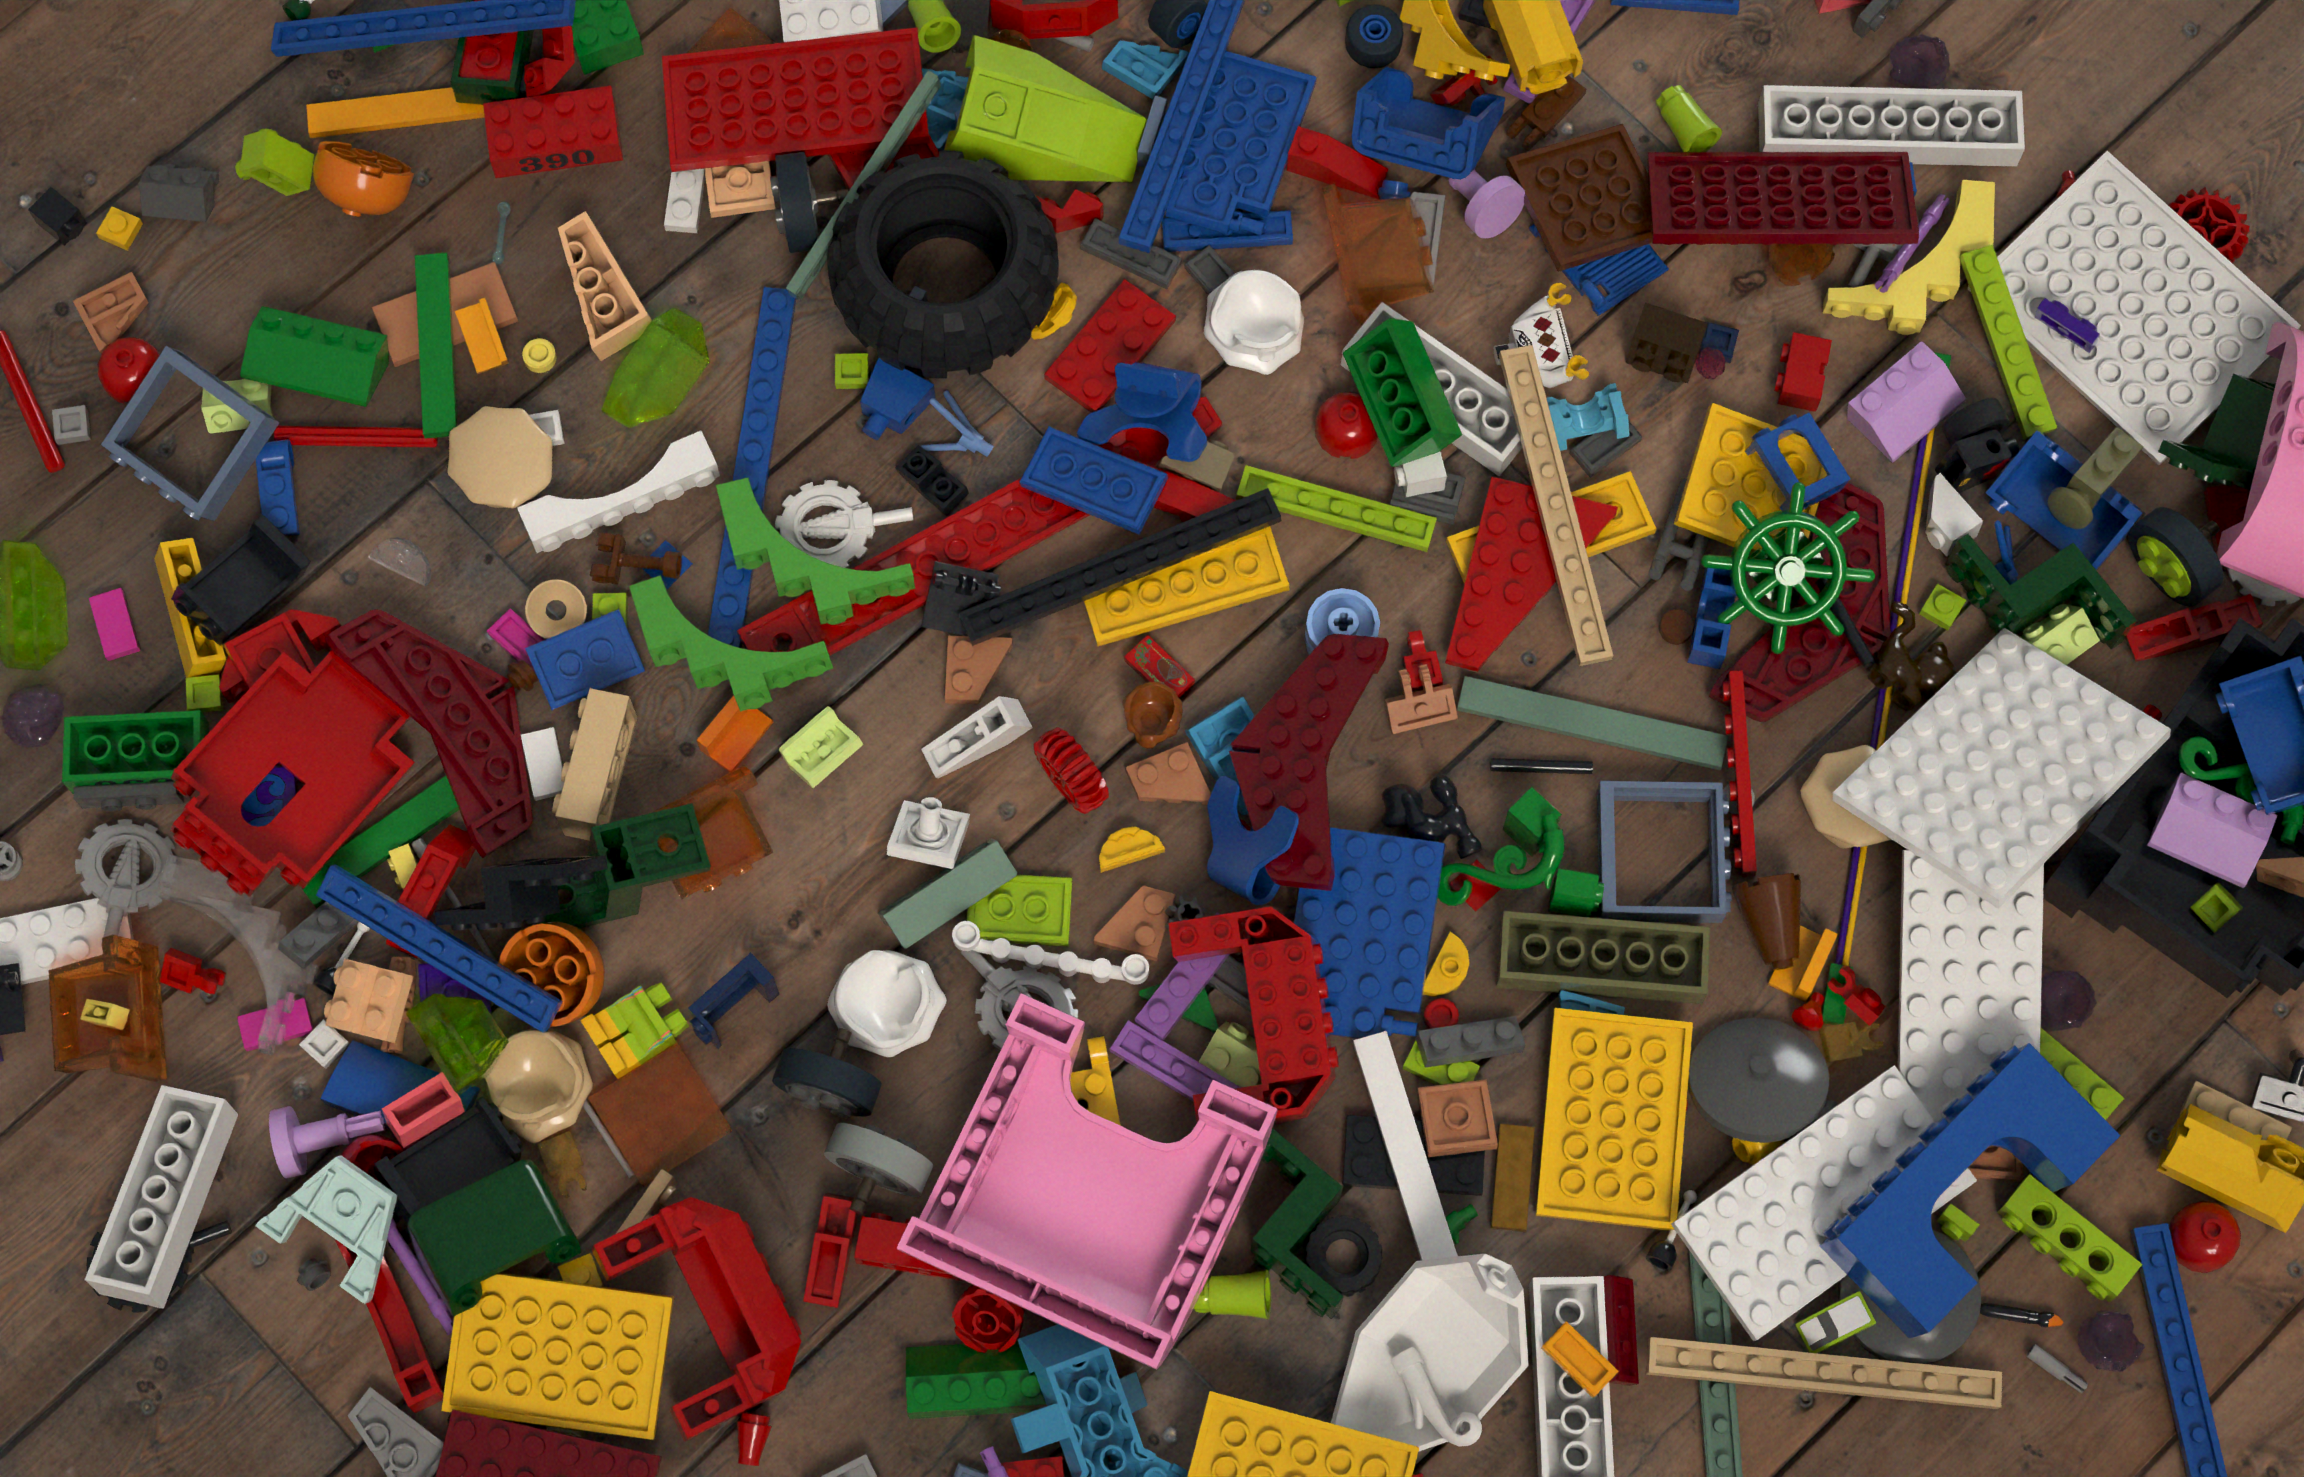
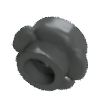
M315 1258L306 1261L298 1270L297 1282L304 1285L308 1291L321 1287L331 1276V1272L326 1267L328 1265L327 1261L320 1260L318 1262Z

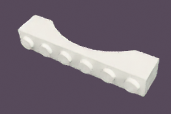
M702 431L672 442L662 459L648 474L635 484L619 492L604 497L583 500L564 499L546 495L517 509L536 553L541 551L550 552L572 538L581 539L592 533V530L598 527L615 525L624 516L634 512H646L655 503L662 500L677 499L688 489L696 486L705 487L711 484L720 474Z

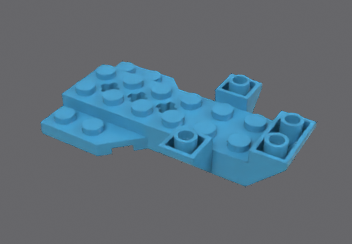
M1059 1324L1017 1339L1029 1373L1035 1372L1047 1405L1010 1419L1022 1453L1059 1441L1072 1477L1188 1476L1186 1469L1175 1463L1170 1464L1155 1456L1154 1452L1143 1447L1132 1413L1147 1406V1401L1136 1372L1122 1377L1118 1376L1108 1347ZM1109 1455L1111 1463L1105 1466L1103 1459Z

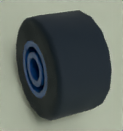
M1156 0L1149 13V28L1171 48H1180L1188 45L1195 39L1208 4L1204 0Z
M1376 4L1366 5L1357 9L1349 18L1346 27V50L1351 59L1359 65L1368 68H1381L1392 63L1399 55L1402 47L1403 23L1397 13L1389 7Z

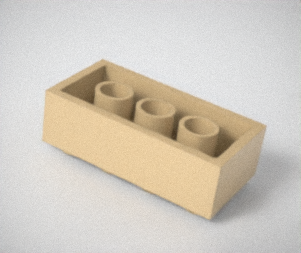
M591 688L589 689L587 699L582 698L580 702L578 717L582 719L579 730H573L570 739V750H573L570 762L566 761L563 765L561 781L564 782L562 793L556 794L552 808L553 814H556L557 823H559L565 836L589 841L591 827L610 823L637 721V715L629 696Z

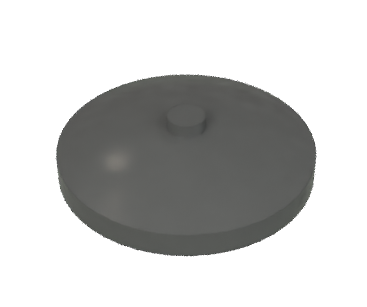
M1744 1018L1720 1025L1699 1042L1690 1060L1688 1087L1696 1109L1713 1127L1726 1135L1740 1140L1765 1143L1791 1138L1818 1118L1827 1099L1829 1073L1825 1059L1818 1047L1799 1030L1771 1019Z
M1933 1230L1938 1242L1978 1283L1930 1333L1909 1339L1848 1275L1839 1281L1838 1301L1858 1291L1861 1292L1876 1324L1853 1335V1337L1865 1350L1881 1360L1933 1364L1950 1356L1959 1349L1975 1328L1981 1308V1289L1977 1273L1965 1252L1954 1241L1938 1231Z

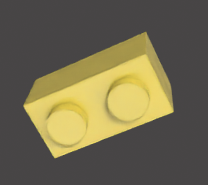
M409 843L388 851L391 858L387 860L391 870H395L398 877L394 879L399 890H404L417 866L416 858Z
M86 999L80 1020L98 1026L123 1030L130 1010L112 1003Z

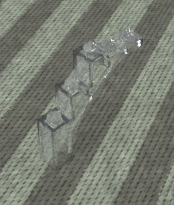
M168 855L159 882L160 898L186 905L212 918L228 930L249 954L259 972L267 1000V1011L258 1038L259 1053L273 1055L276 1044L282 1045L287 1027V1025L282 1024L285 1013L291 1014L296 994L305 996L308 984L314 985L318 965H314V962H312L308 967L302 969L278 950L279 941L285 937L287 928L286 925H282L281 912L252 906L254 893L251 897L245 893L242 895L235 893L226 884L227 878L219 871L215 873L209 871L200 861Z

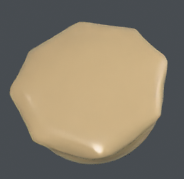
M484 406L450 431L447 472L471 502L493 508H517L532 500L549 485L552 478V440L525 410L521 408Z
M1868 745L1824 754L1800 790L1802 801L1815 829L1830 842L1842 849L1864 847L1892 840L1832 801L1833 792L1876 751Z
M534 1027L515 1033L496 1048L484 1067L485 1089L489 1103L493 1102L503 1116L501 1123L507 1131L513 1130L518 1136L531 1143L540 1142L544 1138L576 1123L582 1106L593 1088V1082L581 1045L551 1028L544 1033Z

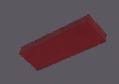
M1607 1275L1604 1276L1608 1361L1619 1371L1609 1383L1627 1386L1639 1384L1633 1279Z

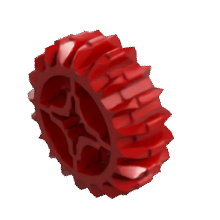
M2204 187L2198 194L2191 189L2187 192L2186 196L2182 194L2177 196L2175 201L2168 205L2181 218L2191 213H2197L2196 219H2189L2187 223L2211 245L2221 240H2228V244L2217 248V250L2232 264L2235 259L2237 260V258L2241 257L2243 248L2248 244L2247 234L2250 231V226L2244 224L2247 220V214H2238L2241 208L2240 204L2231 205L2229 203L2231 195L2223 199L2219 197L2218 189L2212 195H2209L2206 187Z
M1056 727L1044 733L1034 743V754L1037 756L1042 769L1061 795L1075 810L1083 814L1089 813L1092 810H1096L1109 798L1106 781L1101 776V772L1090 759L1088 753L1083 750L1081 745L1067 731Z

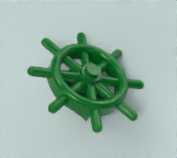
M1796 482L1792 486L1789 510L1772 512L1758 519L1744 502L1740 500L1735 501L1732 504V510L1745 525L1746 529L1737 539L1731 557L1704 555L1701 559V564L1705 568L1730 571L1731 584L1739 598L1719 614L1717 618L1718 623L1730 624L1748 610L1757 618L1774 624L1771 650L1775 654H1780L1784 651L1787 626L1805 624L1818 617L1833 635H1842L1844 626L1829 608L1839 597L1845 580L1872 582L1875 579V573L1871 569L1847 567L1845 552L1838 539L1839 536L1859 521V514L1856 511H1849L1828 527L1817 517L1803 512L1805 485L1801 482ZM1785 527L1782 530H1780L1774 536V538H1772L1769 535V532L1778 528ZM1800 528L1807 529L1818 537L1810 542ZM1758 541V543L1762 546V548H1759V549L1755 550V551L1748 557V555H1749L1751 549L1753 548V546H1754V545L1756 544V542ZM1825 547L1829 553L1830 565H1822L1825 559L1819 552ZM1745 571L1757 583L1751 590L1746 581ZM1805 577L1825 578L1828 580L1822 591L1817 594ZM1795 587L1807 604L1790 609L1792 588ZM1765 595L1772 603L1777 600L1776 608L1769 607L1759 600Z

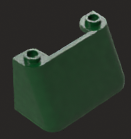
M530 1159L517 1161L417 1210L408 1222L409 1233L418 1261L453 1317L473 1308L482 1296L480 1282L542 1251L548 1260L553 1263L568 1261L582 1253L579 1241L543 1174L535 1162Z

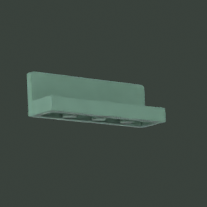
M990 838L958 859L954 869L944 868L879 911L878 915L883 923L890 927L901 946L908 948L1016 877L1017 871L998 841Z

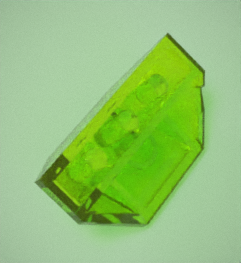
M675 307L653 319L616 370L601 409L602 412L628 428L638 426L639 423L653 421L673 414L710 363L702 323Z
M2 540L0 544V659L6 668L40 671L68 645L66 582L52 563L41 553L42 550L36 543Z
M434 993L406 1012V1015L450 1085L459 1095L475 1086L491 1073L509 1043L482 1000L445 997L444 994Z

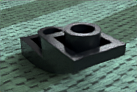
M919 445L895 467L910 485L946 516L969 494L967 487L944 470L941 462Z

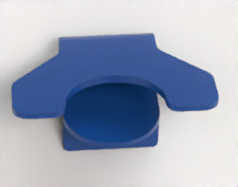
M1134 362L1132 365L1117 363L1115 366L1117 380L1116 404L1088 414L1077 431L1078 438L1089 443L1101 445L1108 442L1114 434L1122 430L1137 427L1150 428L1161 432L1167 437L1169 441L1166 450L1168 458L1184 462L1197 460L1207 446V436L1192 415L1201 394L1200 375L1198 373Z
M1221 776L1215 783L1207 806L1213 838V850L1207 864L1208 875L1212 881L1255 905L1266 904L1274 898L1280 885L1275 884L1271 880L1265 865L1291 847L1299 824V817L1296 812L1284 806H1279L1271 820L1263 828L1254 831L1252 826L1250 831H1248L1240 822L1237 811L1240 785L1237 781L1227 776Z

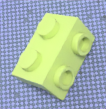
M248 379L223 381L273 417L270 406L271 385ZM203 388L201 408L209 433L247 429L251 423Z
M2067 604L2054 607L2049 612L2047 618L2041 622L2031 624L2024 629V634L2020 636L2065 665L2100 641L2084 609Z
M827 706L795 735L789 738L779 748V752L789 768L809 786L814 788L856 752L863 743L859 736L838 719L834 710Z
M1235 1022L1223 1023L1217 1028L1199 1063L1239 1087L1262 1084L1255 1039L1248 1035L1249 1031L1242 1025Z

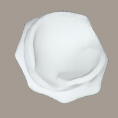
M1263 270L1240 271L1233 274L1208 295L1204 335L1226 364L1269 375L1300 352L1304 326L1300 296L1297 291L1279 276Z
M872 950L845 966L828 998L827 1006L838 1029L843 1028L852 1032L847 1043L848 1045L888 1058L926 1042L930 1038L935 1023L947 1000L927 962L891 950Z

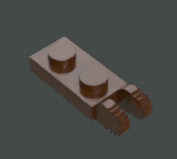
M1569 75L1566 76L1567 83L1562 87L1540 93L1510 126L1506 135L1513 139L1527 125L1530 126L1533 131L1526 136L1522 143V147L1529 151L1542 137L1545 138L1584 97L1587 90Z

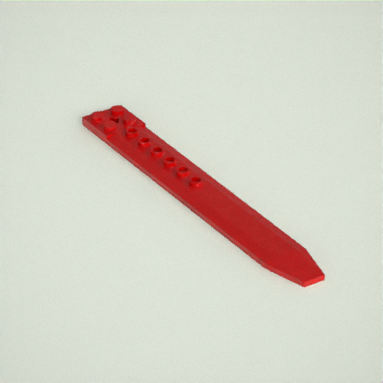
M1206 396L1199 398L1192 415L1208 439L1222 426V421ZM1137 427L1125 429L1114 434L1105 444L1094 445L1155 467L1160 459L1167 456L1166 450L1169 441L1165 435L1157 430ZM1020 478L852 568L861 571H881L910 563L915 589L909 590L908 593L897 597L891 595L879 597L874 602L865 605L851 604L853 617L847 618L846 621L840 624L831 625L826 623L821 625L811 590L738 629L737 634L747 650L783 652L782 650L775 649L778 645L777 639L782 637L784 641L789 639L792 641L789 645V650L784 652L794 651L824 641L828 654L831 656L925 605L934 561L986 572L1088 517L1090 514L1021 487Z

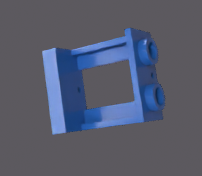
M1810 412L1799 418L1796 414L1791 415L1779 423L1780 427L1772 431L1769 428L1759 431L1752 437L1753 442L1745 451L1747 455L1757 451L1786 499L1780 506L1782 511L1789 510L1792 486L1799 481L1778 447V441L1795 432L1802 434L1828 474L1827 477L1805 487L1803 510L1840 492L1851 480Z

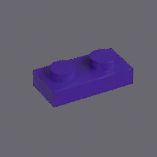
M2044 298L2037 307L2036 319L2086 352L2090 353L2097 344L2100 333L2096 331L2095 325L2084 318L2078 320L2069 314V309L2061 302L2056 300L2051 302Z

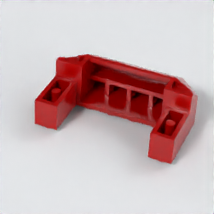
M1271 906L1168 923L1173 957L1178 962L1243 952L1262 1084L1234 1089L1277 1108L1278 1111L1274 1124L1307 1118L1335 1080L1334 1068L1339 1067L1336 1046L1331 1047L1329 1033H1334L1331 1012H1326L1324 999L1329 998L1326 978H1321L1319 964L1324 963L1321 944H1316V941L1310 934ZM1206 1093L1193 1095L1196 1122L1199 1121L1198 1110Z
M693 1197L661 1209L658 1214L600 1241L592 1247V1252L606 1281H610L654 1258L672 1251L731 1372V1377L669 1409L684 1442L781 1394L789 1380L801 1344L799 1336L802 1335L797 1321L793 1316L789 1317L783 1305L786 1303L780 1287L778 1284H773L768 1274L770 1267L762 1252L758 1253L752 1240L755 1237L746 1220L742 1221L737 1212Z

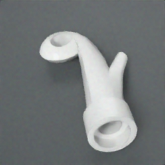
M1415 1347L1402 1351L1391 1360L1397 1374L1402 1376L1408 1389L1414 1411L1415 1427L1417 1429L1423 1427L1424 1413L1439 1434L1451 1444L1469 1446L1479 1439L1482 1433V1424L1475 1414L1463 1412L1453 1419L1452 1423L1450 1422L1422 1366L1423 1360ZM1464 1422H1468L1470 1431L1465 1435L1460 1434L1461 1425Z

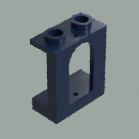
M749 953L688 1007L692 1016L689 1023L694 1028V1033L705 1045L712 1042L717 1049L722 1046L712 1025L752 989L756 988L769 1003L779 995L774 977L752 953Z

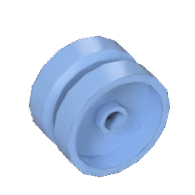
M1345 588L1327 591L1316 598L1308 611L1304 639L1308 654L1310 655L1317 645L1326 636L1331 634L1378 637L1380 619L1377 608L1365 595L1356 590Z

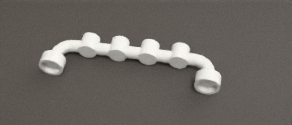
M970 921L958 923L952 932L953 942L958 949L989 954L997 963H1005L1009 959L1025 961L1026 966L1037 968V970L1042 968L1043 965L1059 969L1062 975L1068 977L1075 975L1077 972L1091 974L1098 983H1106L1110 979H1116L1137 985L1143 983L1149 975L1148 961L1138 954L1126 957L1121 967L1111 965L1110 961L1105 958H1099L1095 961L1080 959L1070 951L1063 952L1060 955L1044 952L1042 947L1038 945H1031L1027 948L1010 945L1009 941L1004 938H998L994 941L980 939L979 928Z

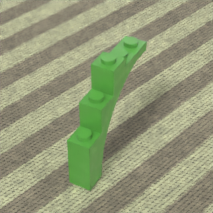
M749 478L716 485L737 570L742 568L748 570L756 569L762 566L763 563L770 562L779 597L785 595L787 597H795L803 594L806 590L812 589L821 625L826 623L836 625L846 621L847 618L853 617L851 604L865 605L874 602L879 597L887 595L894 597L902 596L908 593L909 590L915 589L910 563L881 571H861L825 563L796 548L779 534L762 513L754 497Z
M661 575L629 586L646 644L655 667L671 665L680 659L687 658L691 674L698 689L714 687L722 681L729 679L740 712L747 709H757L765 703L773 701L769 691L771 689L789 686L794 681L806 677H816L827 670L833 669L824 641L790 652H761L738 648L708 636L691 624L675 607Z

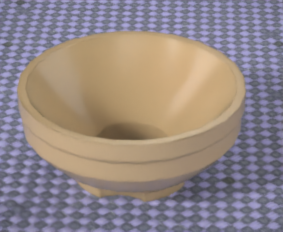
M559 579L548 580L537 585L528 596L525 606V615L530 627L545 639L584 624L587 614V605L581 591L575 585ZM559 600L565 604L566 614L561 620H552L546 615V606L549 602Z

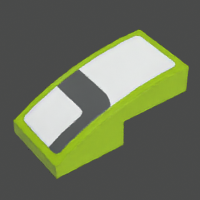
M1858 1291L1796 1323L1795 1327L1808 1352L1820 1353L1875 1325L1876 1321L1861 1292Z

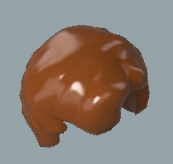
M1161 681L1147 682L1138 685L1124 697L1122 705L1127 722V730L1135 734V739L1140 746L1153 749L1157 744L1177 734L1180 728L1183 709L1182 701L1174 689Z

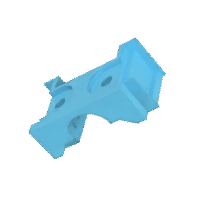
M1616 383L1609 384L1602 391L1595 392L1594 397L1582 405H1571L1566 401V398L1561 400L1554 397L1546 398L1560 451L1567 450V439L1609 430H1615L1617 439L1629 436L1628 414L1625 412L1621 391H1617Z

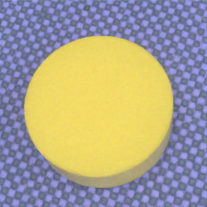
M533 339L523 348L522 356L525 365L533 372H547L556 363L557 356L554 346L546 339Z

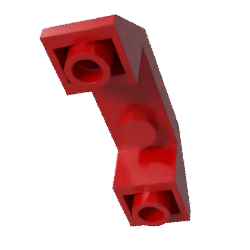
M990 0L992 26L1022 39L1089 36L1119 18L1118 0H1086L1022 5V0Z
M572 26L542 29L544 58L524 66V82L526 84L527 97L538 96L552 90L575 63Z
M1075 189L1063 209L1049 198L1042 199L1036 196L1041 202L1042 211L1052 222L1055 233L1088 226L1093 223L1095 218L1102 221L1104 217L1103 203L1096 195L1090 192L1083 193Z
M294 609L284 612L297 635L304 631L316 651L329 649L330 646L324 639L329 633L341 627L337 618ZM228 655L219 689L228 703L238 701L248 689Z
M449 824L427 845L397 902L425 919L430 920L458 866L466 869L476 850L472 845L468 832ZM389 939L386 940V945L411 957L418 958Z

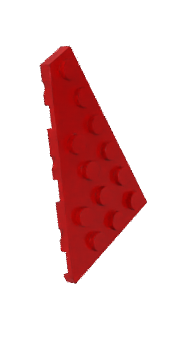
M1491 477L1445 664L1478 672L1493 652L1497 651L1509 634L1522 623L1536 607V604L1547 595L1551 587L1557 582L1532 486ZM1572 496L1586 549L1597 539L1609 522L1615 518L1618 507Z

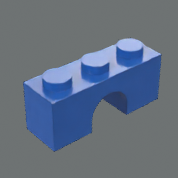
M1705 568L1687 663L1721 669L1726 657L1731 625L1718 623L1717 618L1719 614L1734 603L1737 596L1731 584L1729 570Z

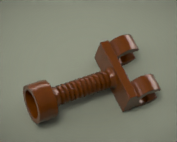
M610 533L597 534L596 546H598V550L612 552L610 566L592 564L590 571L592 581L618 585L621 567L623 566L660 570L665 578L678 579L680 577L682 569V554L680 552L667 551L664 557L661 558L624 554L626 541L622 535Z

